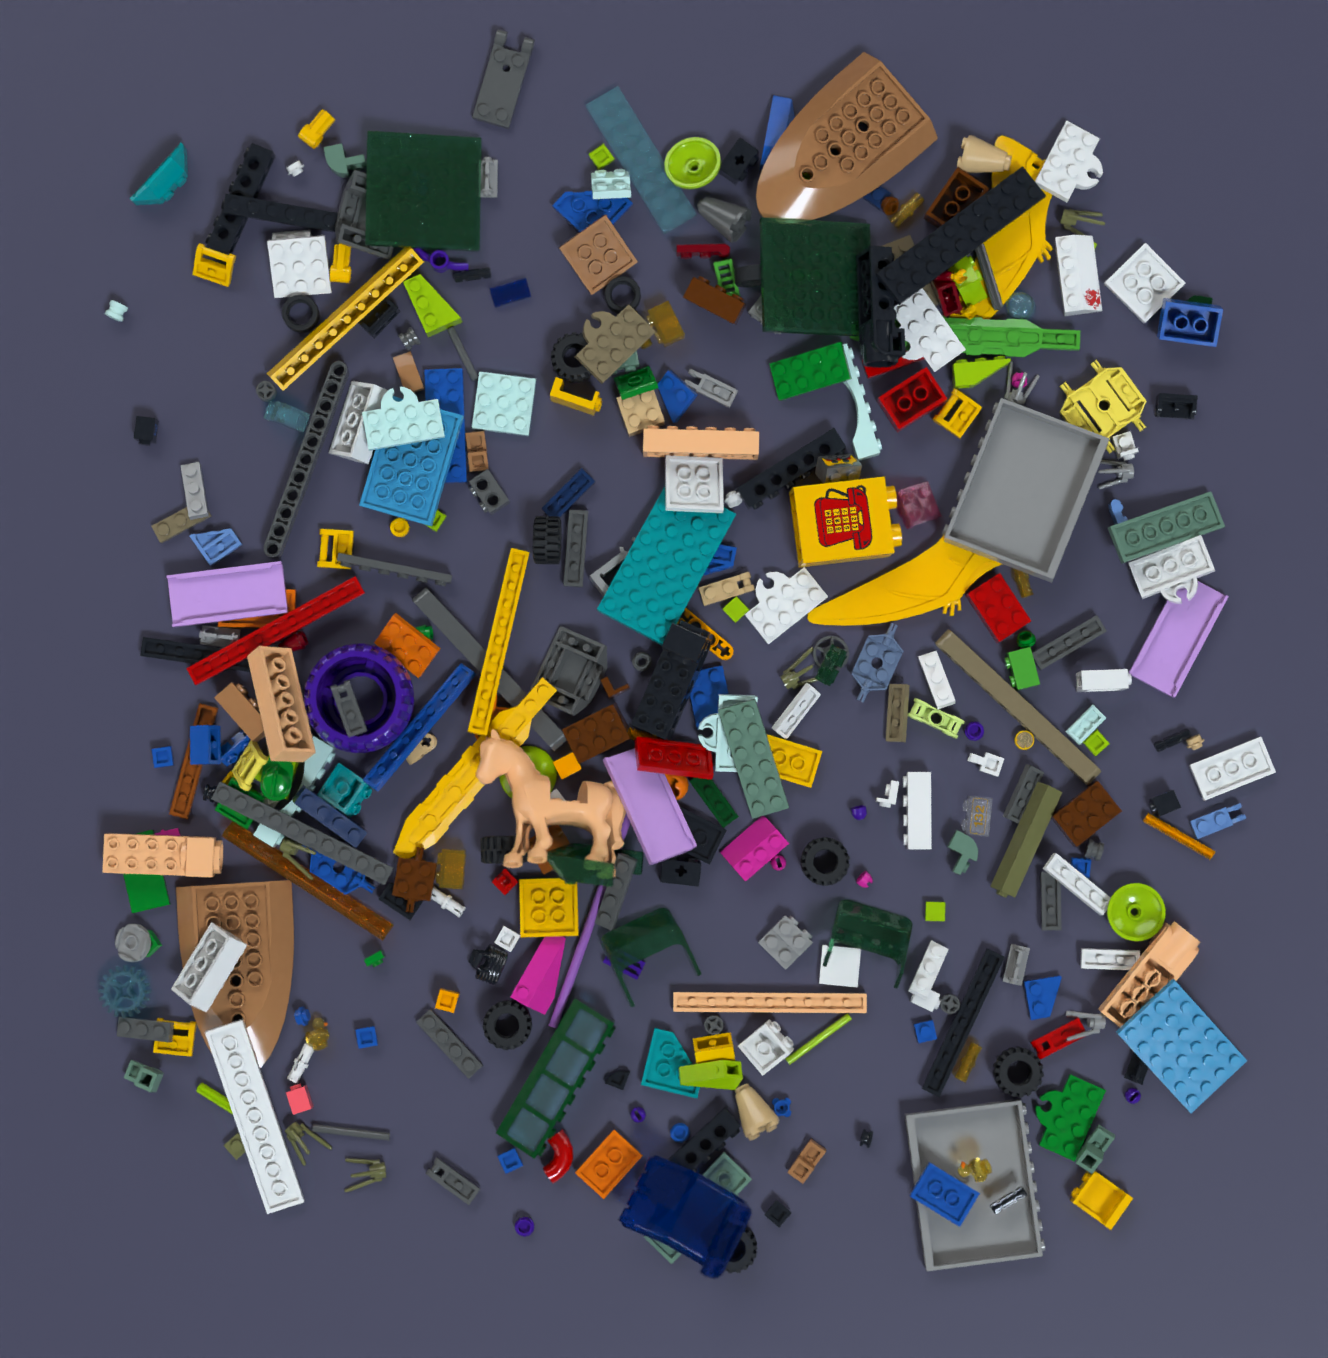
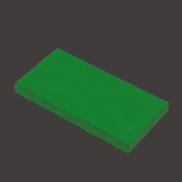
M154 829L148 830V831H144V832H140V833H136V834L155 835ZM123 874L132 913L171 904L164 875Z

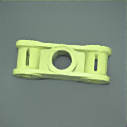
M914 698L913 701L915 703L910 713H908V717L940 730L950 737L958 738L957 733L961 725L965 723L964 720L939 709L937 710V708L930 706L928 703ZM933 713H937L941 717L938 724L931 721Z

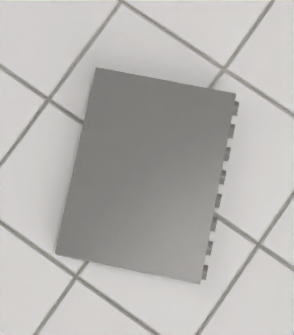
M1001 398L1000 402L995 403L993 407L992 421L988 420L985 431H987L985 438L981 437L977 448H980L978 455L974 454L970 464L973 468L971 473H966L963 483H966L964 490L960 489L957 495L958 505L952 508L949 515L952 518L949 525H945L942 535L945 536L944 542L1052 583L1110 438Z
M1013 1099L904 1114L914 1186L930 1162L980 1193L960 1227L916 1201L926 1271L1043 1256L1042 1251H1045L1044 1239H1040L1039 1231H1043L1041 1219L1038 1220L1037 1212H1040L1039 1201L1035 1200L1034 1192H1037L1036 1181L1032 1180V1173L1035 1170L1033 1161L1029 1159L1032 1148L1031 1143L1027 1142L1026 1134H1029L1028 1122H1024V1115L1027 1112L1026 1105L1022 1103V1100ZM962 1161L966 1163L964 1169L960 1166ZM1020 1186L1024 1188L1027 1193L1026 1197L1017 1199L1018 1202L1006 1209L1003 1208L998 1214L992 1211L990 1205L993 1202H999L1000 1198L1011 1191L1015 1192V1189Z

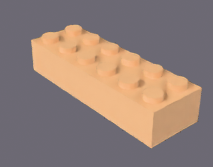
M648 426V429H644L643 457H665L670 455L758 460L759 432L755 431L754 428H744V431H736V428H725L724 431H720L716 427H706L705 430H698V427H686V430L678 429L677 426H667V429H659V426Z
M258 646L247 658L271 761L305 762L316 751L292 649Z

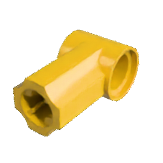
M322 109L310 124H306L301 129L298 137L312 149H315L321 143L323 135L335 122V119Z
M343 244L334 245L333 265L330 267V282L350 283L351 247Z

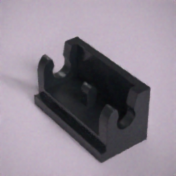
M385 297L359 325L375 339L400 313V310Z
M1159 393L1156 396L1155 417L1194 419V415L1197 412L1198 395Z

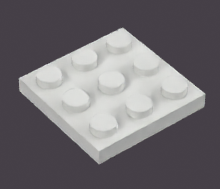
M325 235L267 241L274 298L332 293Z
M1145 243L1104 284L1145 324L1162 307L1163 298L1170 299L1185 285V282Z
M666 455L665 511L723 513V458Z

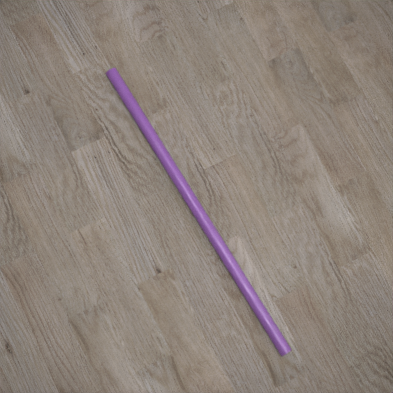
M627 813L621 828L623 840L626 838L631 823ZM622 847L614 850L616 857L621 852ZM600 879L549 1023L550 1027L557 1029L560 1024L609 879Z

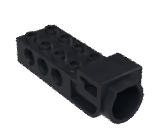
M869 246L856 255L859 347L865 367H891L896 365L898 359L906 354L905 329L895 327V299L876 276L880 270L894 261L892 247Z
M680 620L679 625L671 624L662 645V654L631 725L671 741L712 642L709 638L710 632Z

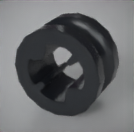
M210 784L206 785L203 801L208 799L210 802H214L211 798L217 786L211 787Z
M863 1129L859 1146L866 1145L867 1148L870 1147L873 1131L867 1132L866 1129Z

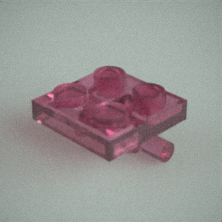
M928 481L896 491L898 506L896 509L900 518L903 519L907 530L941 517Z

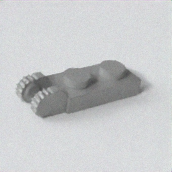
M689 370L688 374L701 380L699 385L689 380H684L691 389L728 408L731 407L738 393L737 389L706 374L703 375L695 370Z

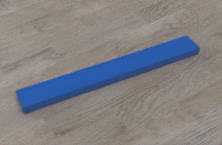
M462 663L459 664L364 777L363 781L368 786L379 792L476 676L475 672Z

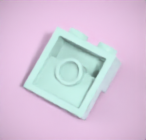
M616 169L614 172L596 170L595 173H591L593 199L631 197L629 171L624 169Z

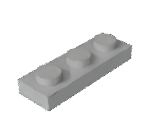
M200 462L181 465L189 519L194 520L208 517L209 512Z

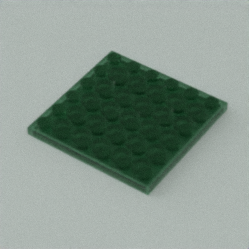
M367 131L365 246L479 252L481 138Z
M760 218L762 331L859 337L856 255L871 246L870 224Z

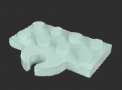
M400 387V392L404 395L402 401L396 402L393 399V388L389 389L381 400V409L362 412L369 451L445 438L438 399L419 402L417 396L410 389Z
M719 694L718 709L754 698L757 702L758 696ZM719 712L710 714L701 721L698 729L703 730L709 727L713 730V734L710 737H704L702 734L698 735L699 741L707 750L716 752L715 771L737 772Z

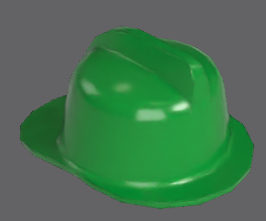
M269 757L262 770L261 791L267 799L280 801L285 799L290 793L294 773L292 762L271 761Z

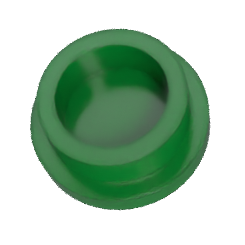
M1030 631L1020 632L1016 640L1017 645L1021 648L1033 646L1036 642L1035 635Z

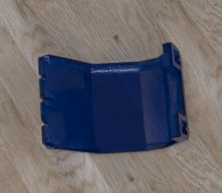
M658 1155L650 1156L644 1167V1170L647 1171L646 1173H641L635 1185L638 1189L637 1191H632L626 1203L629 1207H624L618 1220L622 1222V1226L666 1244L702 1266L699 1273L713 1279L719 1278L723 1274L751 1218L752 1210L748 1202L695 1171Z

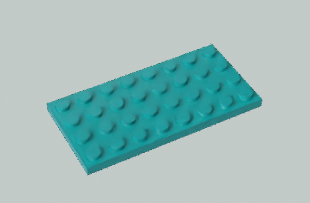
M664 487L600 602L597 611L663 645L671 624H677L718 547L735 519L736 513L724 508L723 513L665 511Z

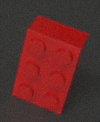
M925 367L878 397L877 402L898 433L944 404L947 397L928 368Z
M1000 573L966 595V598L996 643H999L1031 622V619Z

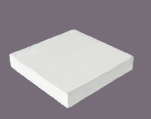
M822 945L819 984L858 987L861 949Z

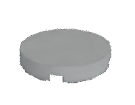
M128 924L119 930L115 940V947L118 949L119 957L127 962H138L147 956L151 947V938L145 927L140 924Z

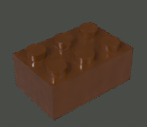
M957 167L923 219L939 228L987 193L989 188Z
M701 276L698 279L693 277L683 298L736 325L746 307V304L743 303L744 299L734 293L732 296L726 294L727 290L717 284L715 288L710 286V281Z
M617 703L562 729L579 764L633 737Z
M1094 781L1056 811L1051 819L1072 846L1078 847L1122 812V810L1100 782Z

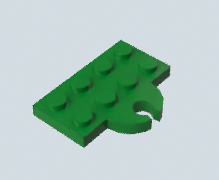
M1069 1074L1062 1092L1051 1090L1040 1095L1039 1099L1042 1101L1048 1100L1051 1107L1049 1110L1043 1111L1040 1106L1035 1105L1036 1117L1046 1127L1038 1145L1075 1162L1106 1090Z

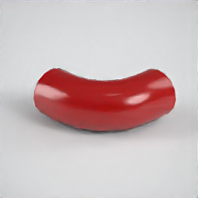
M563 1129L553 1135L551 1140H547L554 1150V1158L543 1167V1171L553 1184L568 1172L573 1161V1146Z

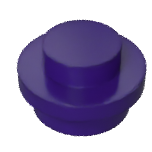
M970 722L965 727V735L969 740L977 741L984 735V728L979 722Z
M521 1217L515 1223V1230L520 1236H529L534 1230V1222L529 1217Z

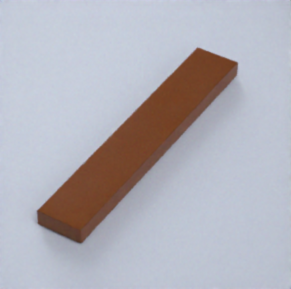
M199 703L193 726L214 725L219 708ZM190 739L169 815L189 819L203 765H190Z

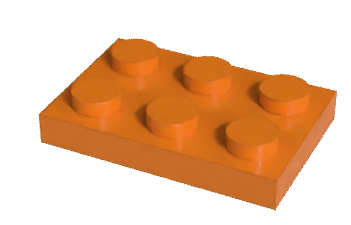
M397 613L391 617L374 642L378 647L393 654L417 678L423 675L441 649Z
M613 1129L578 1168L575 1174L604 1199L643 1155Z

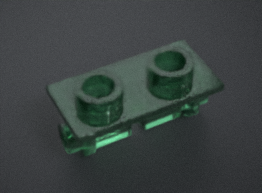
M832 644L826 653L821 667L817 671L815 679L829 686L831 683H834L839 673L834 668L835 666L842 667L847 658V651Z

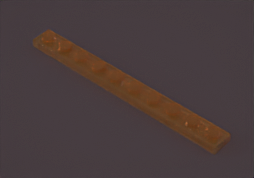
M232 821L224 830L223 838L383 941L394 926L302 866L313 877V880H310L287 858L283 857L281 851L255 837L253 833Z

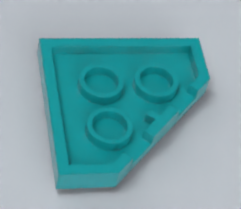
M654 1028L641 1085L698 1098L700 1087L680 1085L678 1068L693 1064L674 1032Z

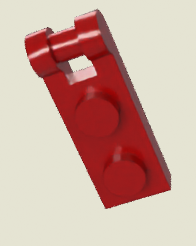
M1077 1017L1032 1040L1030 1043L1032 1047L1036 1048L1038 1058L1043 1059L1081 1039L1067 1041V1037L1085 1032L1086 1030ZM1047 1041L1050 1047L1044 1049L1042 1043Z

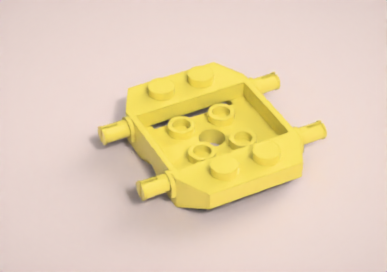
M1095 360L1090 365L1097 372V376L1076 391H1072L1067 382L1060 385L1067 398L1059 413L1067 423L1107 438L1114 435L1130 422L1134 423L1140 432L1146 428L1140 419L1146 400L1122 367L1103 369L1099 362ZM1077 401H1080V402H1081V404H1082V405L1084 406V408L1087 410V412L1089 413V415L1092 417V419H1093V420L1095 421V423L1098 425V427L1100 428L1101 432H1098V430L1095 428V426L1093 425V423L1090 421V419H1089V418L1087 417V415L1084 413V411L1082 410V408L1079 406V404L1077 403ZM1100 401L1108 402L1109 409L1106 411L1101 410L1099 407ZM1110 441L1106 448L1109 454L1115 450Z

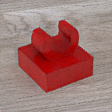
M506 868L492 881L504 895L519 882Z

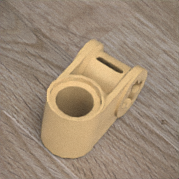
M427 733L425 736L428 739L431 738L430 746L423 744L425 743L423 738L406 758L409 765L417 762L436 747L437 739L433 734Z

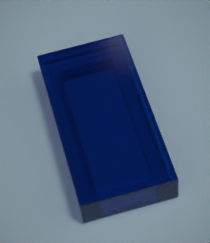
M526 278L490 288L495 308L531 297Z

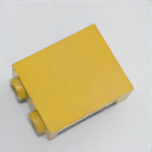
M555 378L550 392L552 402L593 416L596 411H600L603 402L602 398H600V392L595 391L593 400L589 401L563 392V379Z
M1087 1171L1081 1179L1083 1182L1080 1187H1075L1072 1191L1070 1201L1111 1230L1133 1198L1096 1171L1093 1173Z

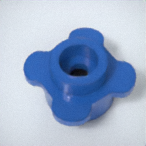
M774 1098L772 1100L774 1105L773 1111L777 1116L789 1117L791 1115L789 1107L791 1100L789 1098L780 1100Z

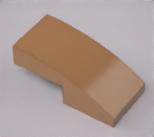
M411 351L393 357L403 387L410 389L413 393L424 390Z
M485 430L466 432L470 472L489 470Z
M810 1139L787 1173L804 1184L827 1149L813 1139Z

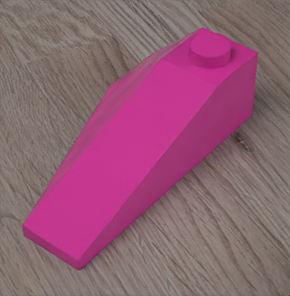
M565 937L543 938L514 989L511 998L535 1011L546 1014L555 998Z

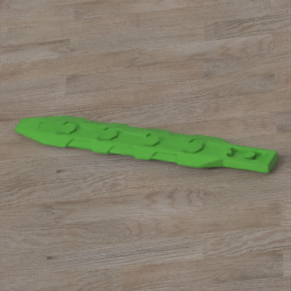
M942 316L966 349L962 353L967 355L994 354L1004 355L1005 357H1026L1040 349L1080 350L1081 330L1041 329L1026 319L990 320L982 319L981 317L966 319L945 318ZM896 319V320H895V327H896V328H899V327L901 326V324H900L899 321ZM859 321L851 323L850 339L858 342ZM905 341L906 350L910 349V344Z

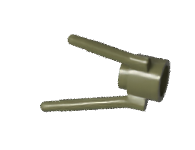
M1064 209L1060 224H1064L1063 229L1070 230L1076 235H1085L1071 227V225H1076L1077 220L1105 225L1103 221L1078 216L1102 217V213Z
M813 647L807 650L788 669L783 671L784 675L780 677L787 689L792 687L794 690L805 685L806 682L809 684L825 678L824 675L798 682L800 681L798 677L812 669L813 665L797 673L792 671L813 651Z
M285 837L279 848L284 852L282 856L287 858L310 880H313L309 872L293 859L291 855H296L299 849L313 855L316 852L309 849V847L302 846L303 844L289 837Z
M296 1121L285 1130V1133L302 1165L305 1166L306 1162L296 1144L298 1142L306 1154L310 1153L301 1140L305 1135L303 1131L329 1150L332 1149V1146L309 1130L303 1123L299 1125Z
M345 1159L346 1162L373 1165L369 1166L370 1171L351 1174V1178L370 1175L372 1179L345 1189L346 1193L371 1183L382 1181V1178H387L385 1162L380 1163V1159Z

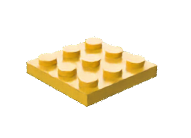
M577 878L519 879L521 938L579 936Z

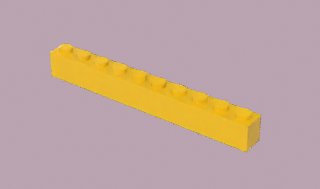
M405 246L267 373L268 376L284 391L423 264V260L411 247Z

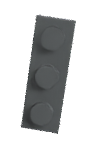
M1025 765L1003 817L1019 824L1037 782H1040L1043 777V771L1031 765Z
M1040 872L1041 930H1062L1061 883L1049 873Z
M119 1017L117 1036L172 1042L174 1023Z

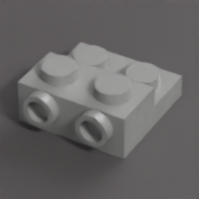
M784 915L758 942L785 970L813 943L810 940L812 936L805 929L801 931L797 927L799 923L791 915L789 917Z

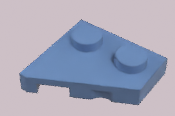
M231 528L190 535V538L211 567L243 545Z

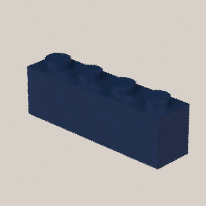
M304 784L292 799L294 804L355 848H357L367 834L363 827Z

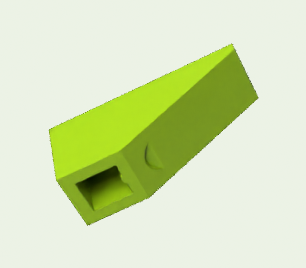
M1005 356L994 357V360L987 361L986 358H977L975 362L957 360L952 365L953 387L955 389L973 388L1007 366L1011 359H1005Z
M719 1060L678 1068L680 1085L735 1090L743 1079L740 1061Z

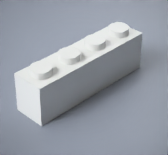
M906 772V776H903V788H906V795H903V807H906V815H903V826H907V834H903V845H907V849H931V772Z

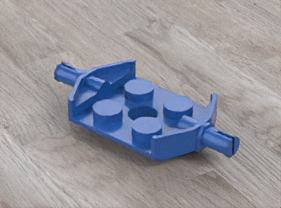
M315 851V855L310 854V873L315 874L344 893V895L359 887L364 888L371 894L375 890L376 886L367 882L365 875L345 865L343 872L338 873L334 870V865L337 861Z

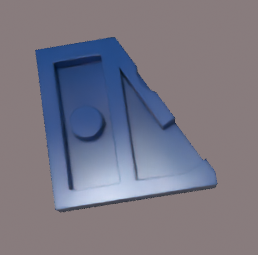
M668 370L658 383L659 392L671 421L677 423L698 394L671 370Z
M720 545L704 575L733 568L737 548Z
M1061 975L1023 981L1030 1020L1051 1016L1062 979Z

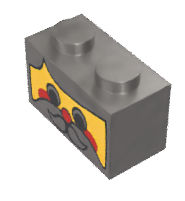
M853 454L820 456L817 460L815 474L823 484L858 480L862 465Z

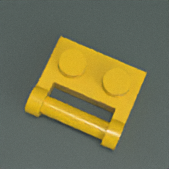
M199 243L196 249L192 275L229 287L236 255H227ZM203 254L224 261L226 265L203 258Z
M954 388L948 401L938 415L935 414L932 420L960 439L980 412L982 406ZM958 399L961 400L962 404L950 421L944 420Z
M320 529L319 561H317V567L351 570V568L340 566V562H337L338 553L352 555L354 531ZM329 536H334L332 562H327Z
M157 1018V1021L173 1022L174 1029L189 1031L188 1036L173 1035L172 1042L154 1041L153 1053L192 1057L197 1028L196 1021L187 1023Z

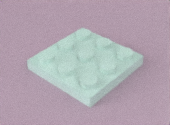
M479 372L472 429L529 436L536 379Z

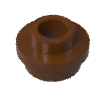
M886 197L882 201L881 209L886 215H892L898 210L899 200L895 197Z

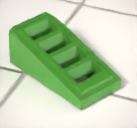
M732 258L714 261L718 285L724 289L734 287L735 291L726 294L732 296L734 293L740 296L739 288L735 285ZM724 265H729V266H730V268L723 269V270H719V268H718V267L724 266ZM731 272L732 274L731 276L723 278L720 277V274H725ZM733 280L732 284L722 286V282Z

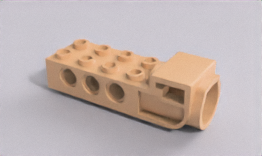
M104 834L103 873L214 877L215 874L222 873L223 841L216 840V837Z
M1175 921L1171 926L1165 922L1158 933L1150 940L1147 949L1098 1008L1099 1011L1121 1027L1171 979L1177 981L1196 957L1199 951L1197 946L1201 942Z

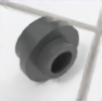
M645 652L635 654L632 660L634 668L638 671L648 670L652 662L651 657ZM643 658L646 660V663L639 665L638 660Z

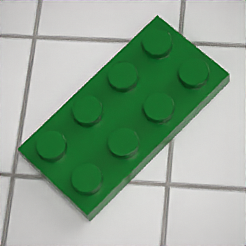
M842 342L769 364L779 401L852 379Z

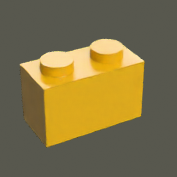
M731 1032L693 1038L697 1064L719 1060L735 1061Z

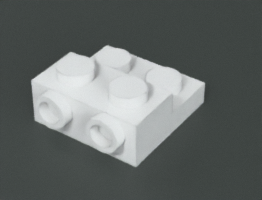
M770 1019L738 1045L762 1076L794 1050L792 1047L794 1045L793 1041L788 1036L784 1037L780 1032L779 1024L775 1021L771 1022Z

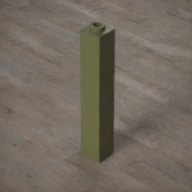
M1037 782L990 886L997 890L996 894L1007 898L1008 895L1016 897L1062 795L1061 791L1047 784Z

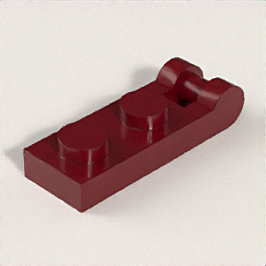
M727 244L677 245V256H681V259H691L692 256L708 259L716 255L726 259L730 254V247Z

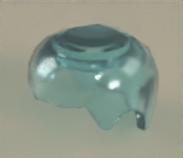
M1017 292L1007 300L1006 309L1012 319L1029 320L1035 314L1036 304L1028 293Z

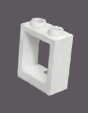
M1128 669L1086 670L1076 673L1077 692L1123 691L1128 689L1132 683L1131 673H1128Z

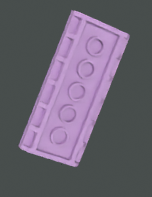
M281 561L166 575L170 595L172 627L288 613L284 569Z
M1199 581L1197 593L1190 601L1187 599V590L1184 588L1179 589L1176 593L1181 598L1182 604L1166 601L1129 671L1132 677L1173 698L1176 697L1229 597Z
M635 748L603 759L649 865L683 854L697 846L665 774L637 771Z

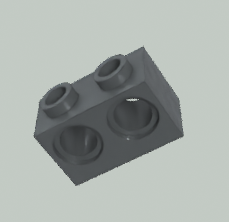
M488 469L469 481L471 485L469 490L474 497L479 496L482 501L479 505L485 513L489 511L492 515L510 503ZM486 481L488 486L486 489L480 490L477 487L478 483ZM492 496L498 498V503L495 506L488 504V500Z

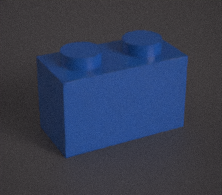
M190 726V765L221 764L220 726Z

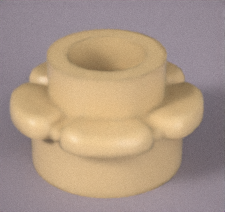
M1200 734L1192 736L1186 740L1188 745L1186 747L1196 750L1203 746L1202 742H1204V739L1201 738Z

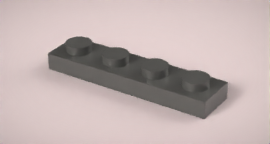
M569 510L564 586L583 588L588 511Z
M1096 615L1033 652L1034 661L1039 670H1042L1107 631Z
M622 852L618 854L615 862L616 876L609 879L595 924L611 931L615 928L638 859Z
M432 1009L427 1011L416 1022L468 1079L483 1066Z

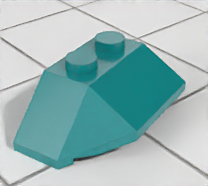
M181 142L130 197V200L135 205L163 204L173 197L177 187H182L185 184L188 176L187 149Z

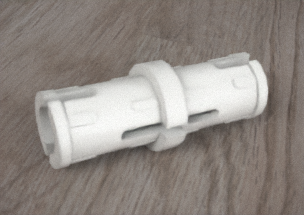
M435 886L433 887L432 900L440 904L442 909L446 908L460 918L466 907L453 900L451 895L447 896Z
M304 1043L298 1058L294 1060L295 1063L287 1079L295 1083L299 1082L305 1068H308V1062L316 1048Z

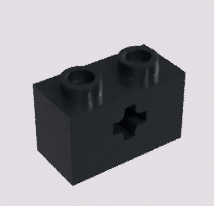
M739 137L722 161L718 173L735 185L739 181L743 182L748 174L746 171L749 166L753 167L759 159L757 157L758 150ZM743 160V164L736 165V161Z
M679 857L664 860L661 882L699 887L701 863H698V859L687 858L686 862L679 861ZM680 865H683L684 869L687 870V873H684L682 877L679 876V873L675 872Z

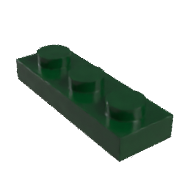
M693 778L689 781L723 828L739 817L712 780Z

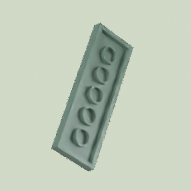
M1210 491L1110 526L1108 531L1120 562L1123 564L1199 535L1202 536L1222 529L1225 525L1213 494Z
M756 699L718 709L752 819L788 809L789 804Z
M723 1152L644 1235V1238L672 1264L743 1190L752 1178Z

